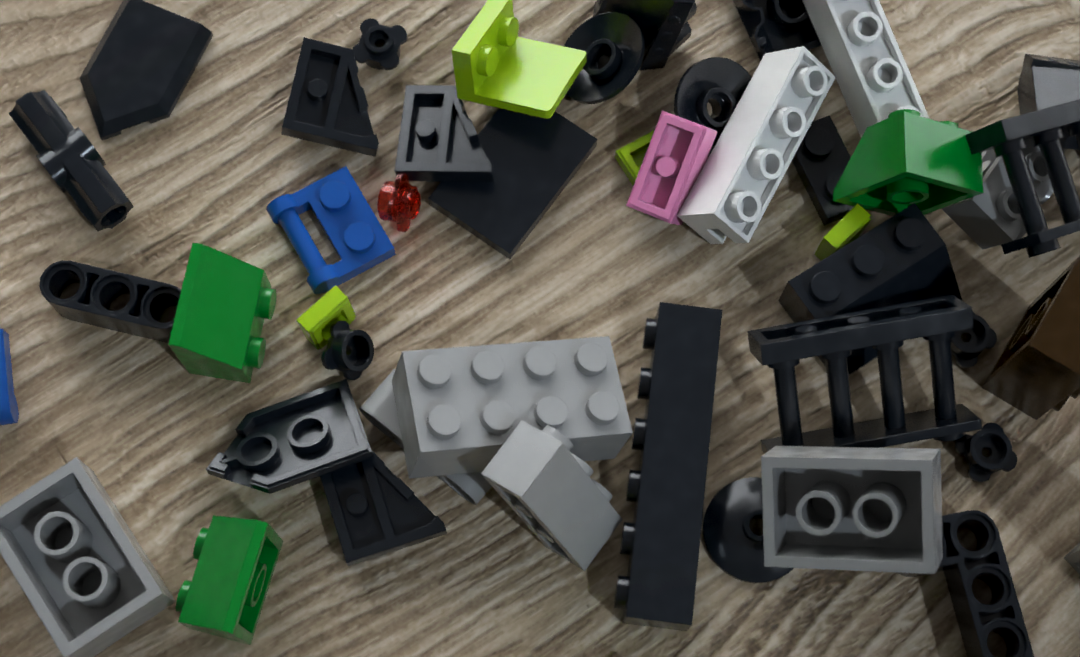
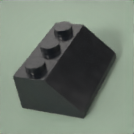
M913 203L788 281L778 301L795 323L954 295L962 300L946 244L917 205ZM871 346L853 349L852 354L847 357L848 374H853L878 358L877 350L871 348ZM820 358V360L826 367L825 359Z

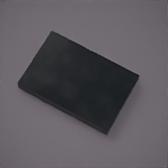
M499 108L478 134L481 146L492 165L495 175L494 182H440L428 198L429 205L511 259L597 146V139L556 111L551 118L545 119Z

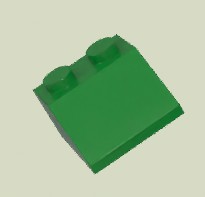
M897 110L891 112L887 119L866 128L833 190V201L854 207L859 204L866 210L894 216L915 203L923 215L984 193L982 152L971 154L965 135L972 131L959 128L955 122L935 121L920 116V113L916 110Z
M192 243L168 345L190 374L250 383L253 368L260 369L263 364L266 340L260 336L264 319H272L276 306V289L271 288L272 286L263 269L199 243Z
M213 515L209 529L203 527L200 530L193 551V558L198 560L192 581L185 580L176 601V612L181 613L178 620L180 624L189 629L251 645L283 544V540L267 522Z

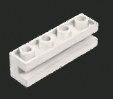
M803 0L861 138L867 127L887 119L891 112L897 110H916L920 113V116L929 118L879 0Z
M804 46L764 54L677 214L682 221L710 244H723L726 237H729L734 243H749L836 78Z

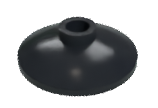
M619 12L601 13L582 23L570 35L564 47L585 51L587 62L566 94L579 103L596 104L613 98L629 85L641 66L645 51L643 32L631 17Z
M723 57L707 58L693 64L681 77L674 97V114L676 116L717 131L709 155L752 78L740 64ZM708 102L710 103V105H711V107H712V114H711V116H709L708 110H707V103H708Z
M749 477L731 482L713 497L704 515L703 538L710 557L722 571L740 581L767 583L782 578L794 568L764 567L763 535H755L749 527L751 519H763L762 478Z

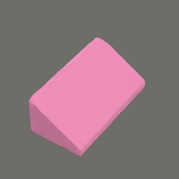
M662 110L626 206L670 224L681 225L683 221L677 214L707 161L717 131Z

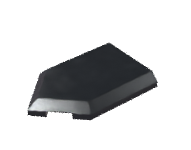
M123 0L80 76V81L102 141L122 134L121 130L147 121L151 124L170 117L213 37V33L198 22L146 1Z
M347 379L248 413L235 429L238 435L224 453H217L206 470L210 475L271 494L371 458L373 453Z

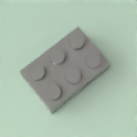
M774 446L761 456L764 567L919 574L936 573L943 559L941 449Z
M77 457L0 506V554L63 657H94L176 602L94 471Z

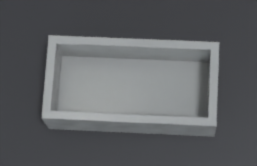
M609 336L402 351L392 377L409 479L482 472L521 420L541 431L546 425L555 428L572 442L573 447L570 453L576 455L584 462L615 459L633 433Z

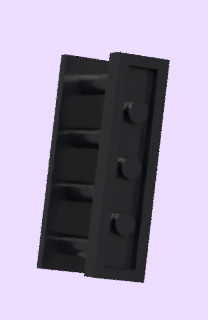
M1080 99L1003 119L965 135L972 155L993 149L996 158L1002 157L1027 236L1001 244L1004 254L1026 248L1029 258L1060 248L1057 238L1080 231V200L1060 139L1065 137L1063 130L1067 129L1070 137H1076L1080 149ZM1027 139H1031L1033 147L1039 146L1065 225L1048 229L1023 153V149L1027 148L1025 141Z
M954 295L747 331L750 352L763 366L767 365L774 372L781 437L761 440V448L764 454L774 446L883 448L932 438L937 441H954L962 438L964 432L981 430V419L963 404L956 405L950 339L955 336V331L974 328L972 307ZM923 337V339L929 342L934 409L905 414L899 348L904 345L903 340ZM871 346V348L877 350L884 418L854 423L847 357L852 354L853 349ZM819 356L825 359L832 427L802 433L795 366L800 363L799 359Z

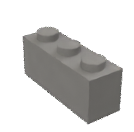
M521 420L481 474L546 548L585 571L623 519L609 503L613 497L612 494L601 484L590 478L594 472L592 468L582 459L570 453L573 444L565 435L551 426L546 425L541 431Z

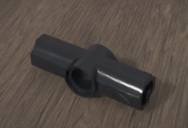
M45 90L40 92L30 91L19 98L9 115L39 153L36 157L62 192L65 193L67 191L76 202V206L97 231L106 228L112 229L125 220L128 212L134 206L104 168V165H106L104 160L79 127L75 129L71 125L67 116Z

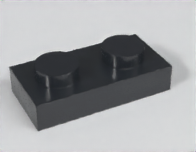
M830 115L811 123L792 159L824 226L842 219L854 208V206L833 201V190L851 156Z

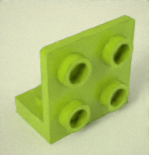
M488 0L451 50L457 98L545 119L551 118L586 64V52L517 37L519 22L514 17L512 0Z

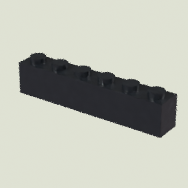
M660 302L655 319L646 318L643 349L652 350L650 368L641 367L637 392L638 399H646L645 418H635L632 437V449L641 450L639 470H629L626 501L635 502L633 523H623L620 554L630 555L628 575H618L614 608L624 609L622 623L680 631H687L692 626L721 330V309Z

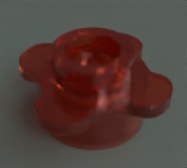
M400 173L395 181H386L380 189L377 203L379 217L383 221L396 222L399 232H406L410 227L411 220L415 219L419 213L421 197L417 186L409 183L407 174Z

